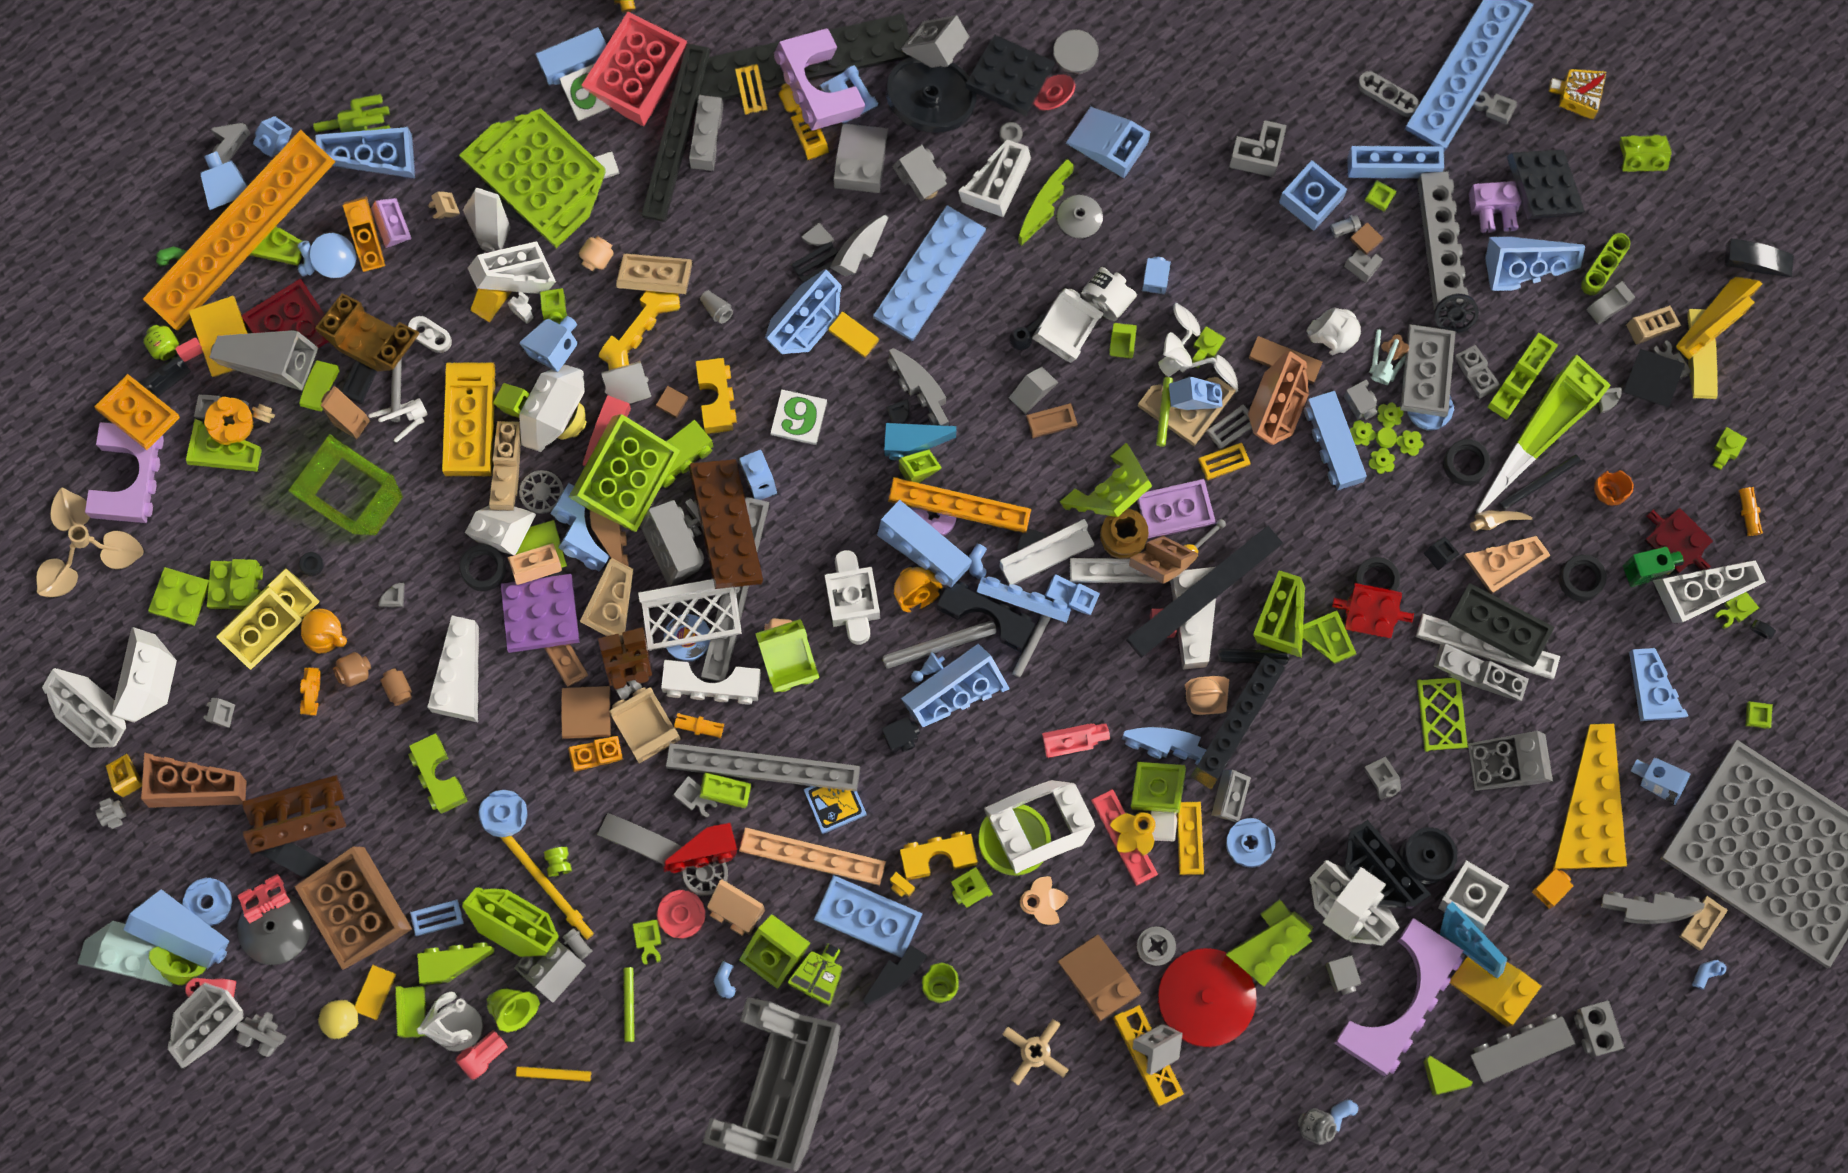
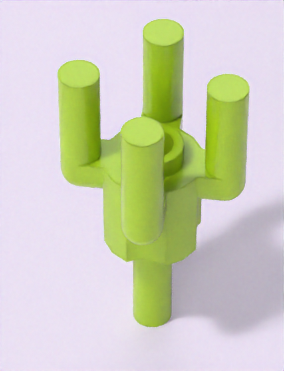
M381 94L353 99L350 102V110L340 111L338 119L314 123L315 132L340 128L342 133L390 129L389 125L367 129L369 125L384 123L383 116L389 115V107L384 106L363 110L362 107L383 103Z

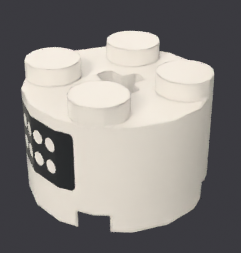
M1101 267L1081 292L1086 302L1096 304L1104 312L1103 316L1112 321H1116L1137 297L1135 291L1125 285L1126 279L1121 274L1116 272L1113 275L1104 267Z

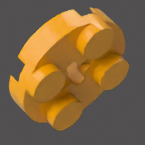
M219 398L218 401L210 405L205 414L204 424L210 437L220 444L231 445L230 443L242 442L250 435L253 428L251 411L244 402L236 398ZM233 416L235 423L224 426L225 421L223 419Z
M309 667L304 669V679L301 680L300 689L301 693H303L300 714L315 716L317 714L318 703H315V701H317L318 691H320L319 668Z

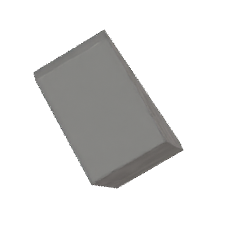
M1040 367L1024 377L1009 399L1026 414L1058 382L1043 367Z

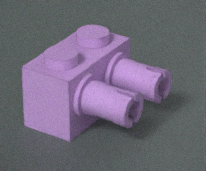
M1515 181L1473 184L1469 192L1471 215L1479 214L1481 233H1486V230H1488V233L1496 230L1493 213H1502L1504 231H1509V228L1511 231L1517 230L1516 212L1522 201Z

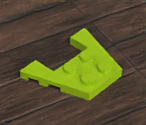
M1127 443L1111 456L1113 461L1121 467L1114 470L1112 475L1105 482L1099 484L1089 496L1077 489L1071 491L1060 501L1065 510H1070L1071 508H1076L1079 512L1092 510L1095 514L1118 517L1152 487Z

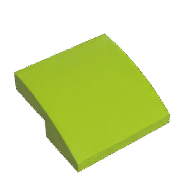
M555 521L529 527L516 555L553 543L561 568L567 566L563 550L559 549L561 542Z

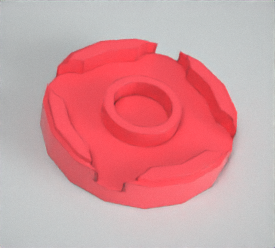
M685 890L670 892L661 900L657 910V919L659 926L666 934L673 938L684 939L693 936L701 929L705 922L706 912L703 902L696 894Z

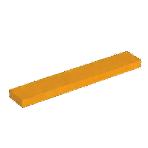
M894 477L888 502L897 503L901 500L909 507L1022 533L1027 531L1031 513L1029 508Z

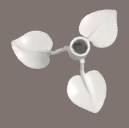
M1175 303L1173 306L1174 314L1179 323L1187 329V334L1182 340L1171 332L1167 334L1163 353L1166 357L1159 361V367L1162 372L1170 377L1178 370L1184 372L1196 366L1212 363L1217 373L1237 392L1238 381L1231 365L1220 355L1215 356V358L1212 357L1192 363L1191 357L1183 345L1192 333L1195 336L1200 335V326L1190 311Z

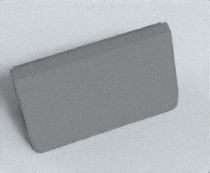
M1223 770L1211 816L1236 823L1240 821L1251 777L1234 770Z

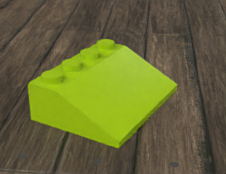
M623 414L612 416L572 489L569 498L585 508L637 532L680 450Z

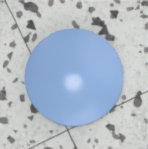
M323 234L313 242L310 248L311 266L315 271L329 278L345 277L356 263L355 248L346 237L340 234Z

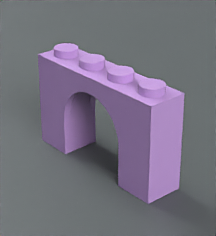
M828 28L780 41L774 53L775 61L781 66L785 82L790 85L794 100L799 104L803 119L809 124L811 131L860 117L866 106L856 86L838 92L827 93L814 88L805 76L804 68L832 59L837 49Z
M100 422L96 445L102 451L129 453L136 456L139 462V474L136 481L123 491L89 490L85 513L90 518L147 523V518L151 517L153 511L150 499L151 494L156 492L154 474L160 468V459L157 456L158 449L163 447V435L148 450H145L113 423Z

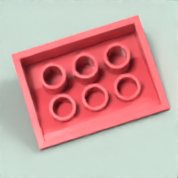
M627 12L584 80L582 87L624 117L644 126L679 71L687 41Z

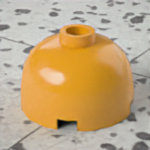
M908 567L897 578L894 585V595L901 609L905 612H911L910 608L920 603L921 609L934 602L940 595L938 593L939 588L942 590L943 586L929 569Z

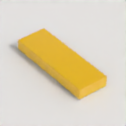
M1181 802L1180 813H1177L1179 875H1203L1201 802Z

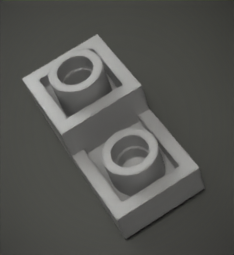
M1476 345L1455 355L1461 370L1479 399L1499 389L1500 383L1487 367L1488 361Z

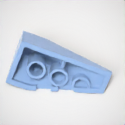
M1489 237L1485 259L1490 289L1492 291L1516 290L1521 288V282L1531 279L1533 283L1541 281L1540 276L1552 273L1554 276L1581 268L1585 246L1582 244L1518 237Z

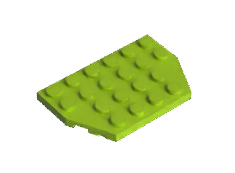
M538 109L531 111L527 115L514 117L515 119L501 124L500 122L492 124L459 156L543 237L557 248L590 217L606 169L545 111Z

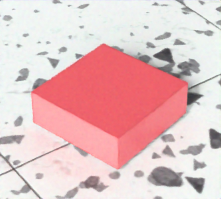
M193 338L175 348L184 362L203 353L197 338Z

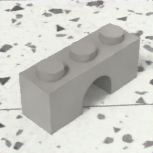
M699 95L689 157L692 169L714 171L717 133L721 127L723 114L722 98Z

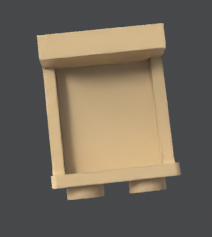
M651 687L637 690L633 693L634 697L627 701L623 699L612 705L613 709L609 711L639 764L669 747L670 743L674 744L681 740Z

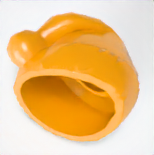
M314 609L304 616L301 623V636L304 644L310 650L320 654L346 645L347 639L342 635L341 624L332 612L326 609Z

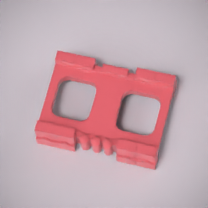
M278 874L265 880L266 884L255 887L253 891L248 889L237 895L243 909V914L249 923L263 916L262 912L266 913V910L270 911V908L274 909V906L279 908L290 902L283 886L284 883ZM280 886V893L269 898L267 892ZM257 897L259 903L250 909H246L245 904Z

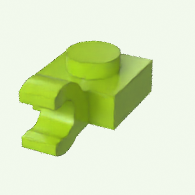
M1205 327L1193 346L1198 351L1193 357L1192 363L1205 360L1206 356L1214 358L1226 338Z
M1726 427L1714 447L1720 453L1712 466L1721 470L1726 465L1729 457L1735 460L1747 438Z

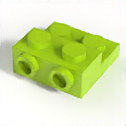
M232 559V561H211L207 607L209 609H244L261 592L258 589V580L263 578V567L260 566L257 560Z

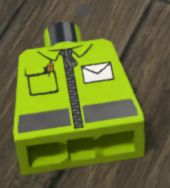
M827 944L822 955L811 951L789 979L788 985L830 1007L842 972V967L834 963L840 950Z

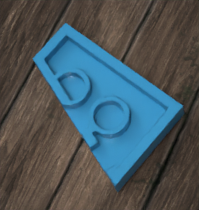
M1452 901L1446 906L1440 936L1464 950L1463 953L1494 977H1500L1504 972L1507 958Z

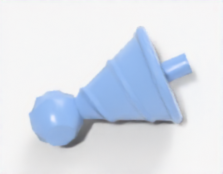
M931 652L923 668L920 671H913L911 675L912 680L915 683H920L924 675L943 670L944 667L941 662L945 658L941 656L938 659Z

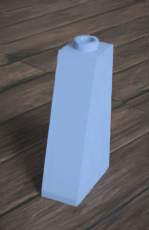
M162 889L132 911L124 927L126 932L207 969L215 962L219 964L227 955L225 950L229 940Z

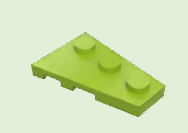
M275 227L249 255L299 266L302 254L298 244L302 241L283 229Z
M195 419L186 462L188 465L257 472L262 450L260 446L246 440L239 443H230L231 445L220 444L210 437L205 424Z

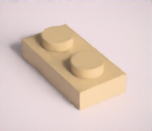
M1708 896L1701 902L1705 903L1702 912L1693 915L1679 935L1680 938L1699 951L1703 949L1728 911Z

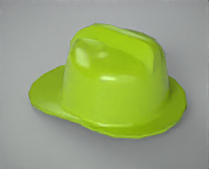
M161 947L152 948L149 952L148 959L151 965L160 971L165 979L175 985H186L190 980L201 975L206 969Z

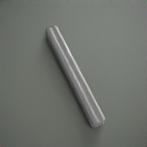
M988 621L884 655L883 663L889 669L928 656L931 652H941L995 634L996 626L993 621Z

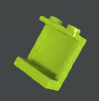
M801 619L755 633L774 692H785L794 686L810 684L819 678Z

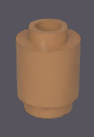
M391 669L383 674L380 682L389 701L393 702L394 706L401 705L412 699L410 694L412 691L403 671Z

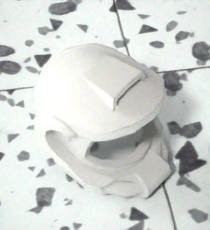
M1334 307L1324 312L1317 320H1313L1306 331L1311 342L1325 344L1331 349L1329 353L1335 355L1340 352L1345 353L1359 340L1361 326L1353 312Z

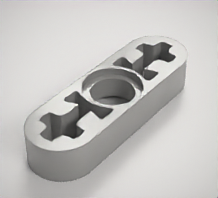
M1365 72L1360 76L1358 88L1362 93L1402 116H1413L1419 106V101L1414 95L1374 72ZM1373 80L1372 85H1369V87L1365 86V81ZM1381 84L1382 86L1380 87L1378 93H1376V88H1378V85ZM1384 90H1391L1394 93V98L1385 99L1382 92ZM1398 96H1402L1398 104H1395ZM1409 101L1412 105L1407 110L1404 106Z

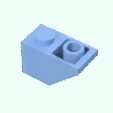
M1188 377L1169 384L1171 407L1183 410L1223 407L1220 384L1194 377Z

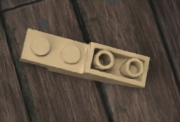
M497 421L493 454L494 468L489 502L490 510L514 511L519 481L520 422Z

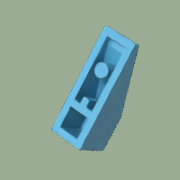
M886 423L885 456H889L891 460H899L901 457L919 453L956 438V426Z

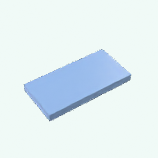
M833 875L814 921L902 958L908 949L922 913Z

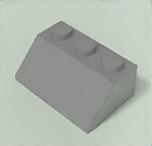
M675 500L650 508L640 527L668 587H672L698 572L704 563V556L701 549L696 547L694 534L690 527L687 528L684 522V513L681 507H677Z

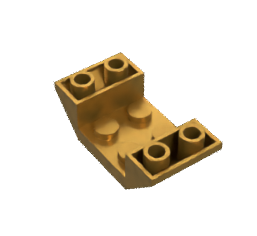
M341 293L315 328L341 353L378 372L393 370L419 335L418 331L400 322L396 327H393L365 313L361 302Z

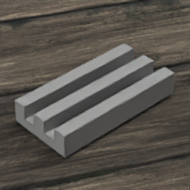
M1244 404L1206 431L1219 450L1252 428L1249 422L1223 442L1220 440L1249 419V411ZM1243 412L1245 414V416H1243L1238 421L1230 425L1228 428L1223 430L1218 435L1214 433L1216 430L1221 428L1223 425L1228 423L1230 420L1235 418L1240 413Z

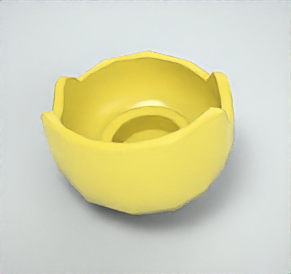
M348 1000L332 1001L321 1009L318 1023L322 1032L329 1038L340 1039L348 1036V1032L357 1027L358 1013L354 1005Z

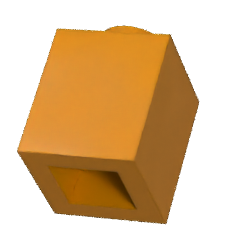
M1554 869L1532 893L1550 909L1574 885L1570 882L1571 878L1564 871Z

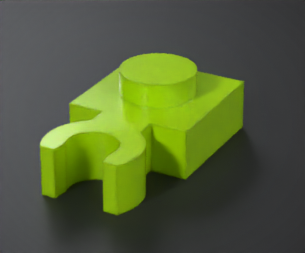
M1744 592L1726 602L1724 605L1728 610H1720L1715 614L1714 618L1717 619L1720 616H1725L1727 623L1722 628L1726 629L1732 625L1734 618L1740 623L1759 609V607L1749 594Z
M652 920L633 924L637 949L644 948L642 962L644 965H648V955L654 954L657 963H659L661 956L655 949V946L662 945L658 921Z

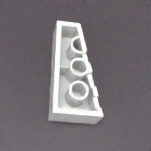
M1215 567L1184 570L1181 574L1170 580L1173 601ZM1216 599L1177 629L1183 670L1207 667L1210 657Z

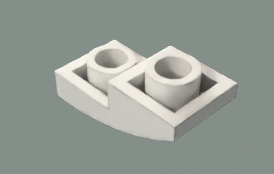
M1151 811V816L1156 823L1155 830L1152 833L1154 841H1175L1176 813Z

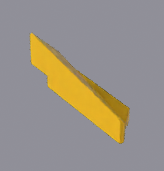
M1741 277L1731 279L1676 345V348L1688 360L1691 359L1749 310L1755 303L1750 297L1754 295L1762 283L1759 280Z

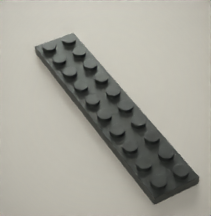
M904 13L829 30L837 46L832 59L809 65L804 68L807 80L810 81L841 74L851 66H855L858 70L912 57L902 50V47L910 38ZM780 41L709 57L699 95L719 97L722 100L741 96L735 69L754 64L758 65L763 91L781 87L786 83L784 72L781 66L776 63L774 57L775 50ZM751 70L750 74L754 93H757L758 87L754 70ZM742 72L741 76L745 94L748 95L750 92L746 74Z

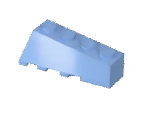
M977 644L901 699L911 716L922 727H925L950 716L952 711L959 708L964 710L970 707V703L980 699L984 701L991 698V694L999 690L1001 692L1007 691L1009 687L991 655Z

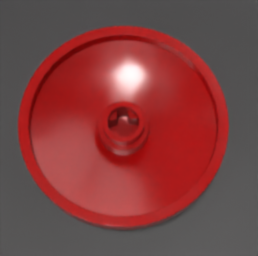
M1211 948L1189 951L1170 964L1160 981L1158 1004L1162 1018L1168 1027L1181 1032L1182 1040L1189 1044L1200 1047H1216L1229 1043L1247 1028L1254 1015L1256 990L1252 977L1228 957L1224 951Z

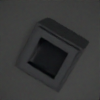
M1445 536L1424 552V555L1438 571L1460 555Z

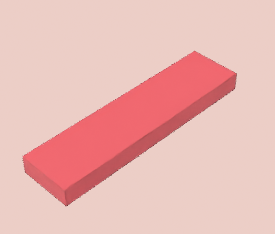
M1112 789L1092 799L1091 802L1117 849L1121 833L1112 829L1110 824L1115 818L1125 814V811ZM1137 848L1128 853L1118 851L1136 886L1158 875L1147 854L1145 856L1142 855Z

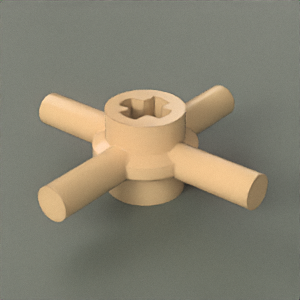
M1052 1019L1040 1038L1032 1037L1027 1040L1007 1027L1003 1036L1021 1048V1057L1023 1059L1022 1064L1011 1078L1012 1082L1019 1086L1031 1067H1040L1042 1065H1046L1061 1077L1065 1076L1069 1069L1050 1057V1047L1048 1045V1042L1060 1026L1057 1021ZM1040 1047V1054L1042 1056L1040 1058L1038 1056L1032 1058L1030 1056L1032 1052L1029 1048Z

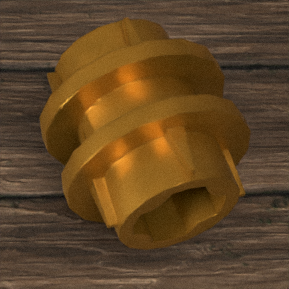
M1129 508L1118 517L1107 516L1100 532L1101 543L1111 556L1119 559H1130V557L1139 554L1144 549L1149 536L1148 524L1140 513ZM1129 529L1132 532V537L1120 538L1117 535V530Z

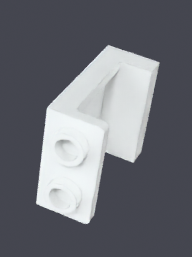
M1065 288L1058 294L1032 339L1071 363L1077 359L1081 352L1079 350L1096 322L1102 317L1103 312L1099 310L1100 308L1096 304L1086 302L1080 298V294L1075 290Z

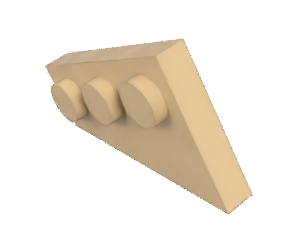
M613 558L610 559L580 620L581 623L606 636L619 633L621 643L624 641L622 632H625L633 574L632 568Z

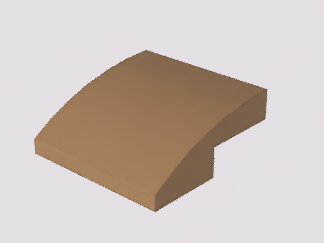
M1161 536L1147 542L1146 551L1130 557L1129 566L1164 584L1187 569L1197 558L1198 553L1165 536Z
M610 686L562 688L563 739L611 737V714L609 712Z

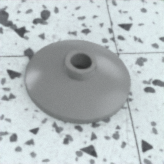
M1071 196L1059 206L1057 212L1058 224L1062 231L1071 237H1089L1096 233L1102 224V210L1099 204L1088 196ZM1082 211L1085 215L1079 217L1076 215V212Z

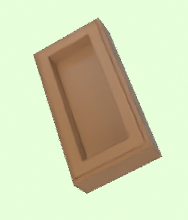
M1071 403L1026 415L1032 438L1074 428L1078 425Z

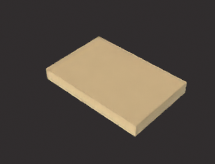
M623 254L616 281L617 288L686 294L692 260Z

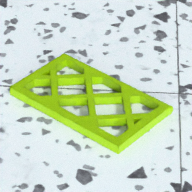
M1454 678L1418 679L1417 687L1424 751L1468 748L1460 681ZM1447 683H1455L1456 696L1454 698L1443 690ZM1423 685H1431L1436 689V692L1429 700L1424 697ZM1439 692L1451 701L1443 711L1431 703ZM1452 704L1458 707L1459 720L1457 722H1454L1445 714ZM1428 705L1440 714L1432 724L1426 721L1425 709ZM1441 717L1453 725L1445 736L1434 727ZM1456 728L1461 732L1462 743L1454 744L1448 739ZM1430 730L1442 738L1438 745H1429L1428 733Z

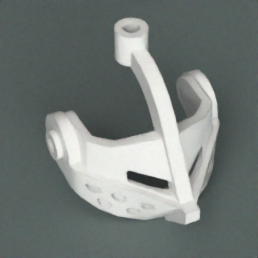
M455 992L443 994L435 1001L421 1026L417 1028V1033L424 1034L444 1046H456L469 1041L472 1038L471 1032L461 1030L452 1033L446 1030L439 1021L452 1012H462L466 1004L465 1001L458 999L455 1005L437 1013L439 1008L454 1001L457 997Z

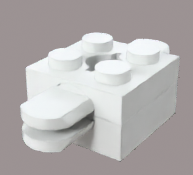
M844 550L838 553L835 558L837 573L825 575L833 627L846 625L848 639L856 645L866 643L870 637L868 621L880 619L878 599L872 567L859 569L856 555L851 551Z

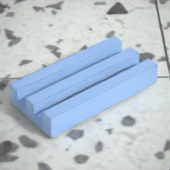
M458 900L410 912L416 937L464 924ZM450 907L455 909L452 912L417 921V916ZM454 916L457 918L453 921L419 930V926Z

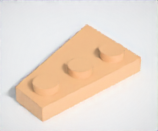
M1534 536L1499 547L1467 553L1464 555V558L1489 593L1493 594L1547 559L1550 554L1538 537Z

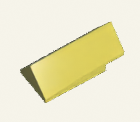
M285 568L216 637L251 670L302 622V618L319 603V600L300 579Z

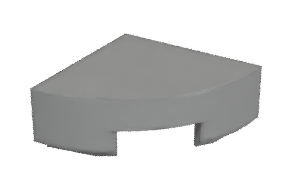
M820 223L802 236V240L809 245L824 246L829 242H834L832 236Z
M1621 387L1609 388L1599 400L1600 413L1610 411L1611 408L1616 406L1621 397Z
M398 583L389 588L381 596L379 607H403L405 584Z

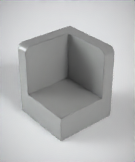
M1357 250L1352 257L1350 256L1347 259L1344 267L1366 283L1380 267L1383 259L1377 254L1371 259L1361 250Z

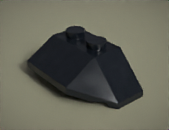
M1366 820L1349 832L1344 869L1353 878L1362 867L1386 884L1381 891L1384 897L1377 906L1412 909L1431 895L1369 820Z

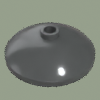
M269 892L267 894L270 898L280 892ZM289 894L287 896L290 902L279 908L274 906V909L270 908V911L266 910V913L262 912L263 916L251 923L248 922L243 911L240 915L237 926L240 945L249 957L259 963L266 965L286 963L298 956L309 940L311 932L309 914L304 905ZM256 897L248 903L246 909L256 906L259 903L258 898ZM270 922H274V929L268 931L267 925Z

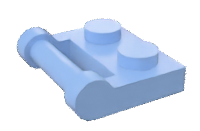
M855 66L847 68L840 75L820 85L823 92L833 93L848 89L845 82L850 79L853 85L857 87L866 105L861 114L878 105L875 97H871L859 78V72Z

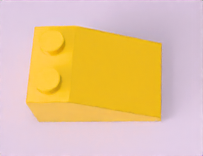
M1468 956L1449 982L1507 1028L1516 1022L1542 987L1508 962H1506L1503 974L1496 978Z

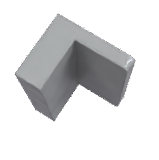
M1161 1024L1134 1039L1133 1049L1148 1056L1146 1071L1148 1074L1152 1075L1179 1059L1182 1033Z

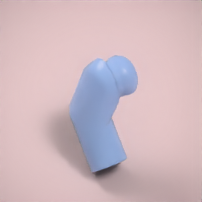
M302 241L298 244V248L304 258V264L298 266V271L301 276L308 274L310 276L315 271L311 266L310 260L311 246L308 241Z
M1344 1100L1332 1107L1330 1115L1333 1116L1337 1125V1132L1340 1130L1342 1118L1349 1115L1354 1116L1358 1112V1106L1353 1101Z

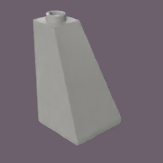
M294 330L217 336L215 343L212 345L210 358L221 366L303 391L318 347Z

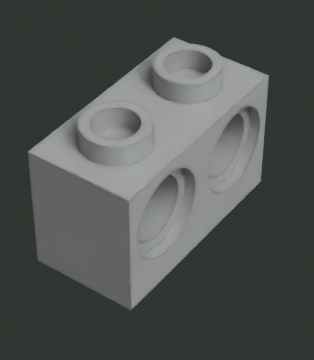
M1609 1000L1576 1010L1577 1015L1574 1016L1577 1028L1579 1030L1582 1029L1585 1038L1582 1039V1045L1586 1054L1589 1053L1592 1058L1624 1049ZM1590 1012H1594L1598 1016V1023L1596 1025L1592 1024L1588 1019ZM1598 1035L1606 1040L1604 1049L1596 1044Z

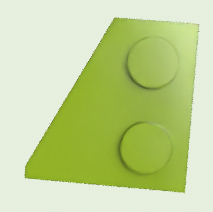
M1338 611L1303 625V638L1334 664L1356 655V651Z

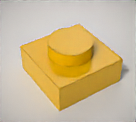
M897 872L891 877V889L900 897L905 894L909 898L915 891V887Z

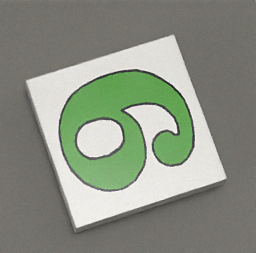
M595 64L559 78L578 121L611 108L582 87L584 80Z
M781 390L771 435L816 445L827 400Z

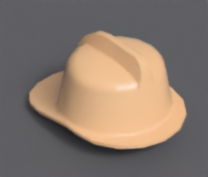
M1221 676L1197 677L1185 684L1186 700L1193 714H1220L1227 711L1229 679Z

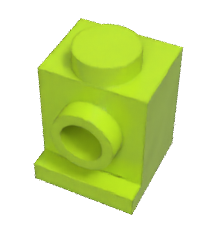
M976 867L951 882L955 889L952 891L954 898L958 904L963 903L966 907L971 906L987 895L989 897L993 895L984 877Z

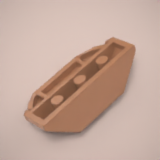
M1287 351L1264 373L1248 412L1253 433L1270 445H1274L1293 435L1309 395L1308 377L1305 370L1307 369V362L1291 351Z

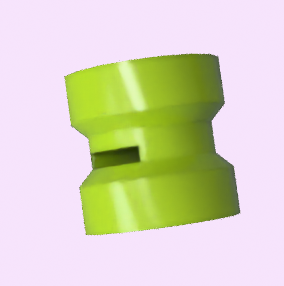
M558 847L544 851L545 860L549 864L547 868L549 877L559 876L558 872L562 871L564 874L572 872L571 864L567 862L569 855L567 847Z

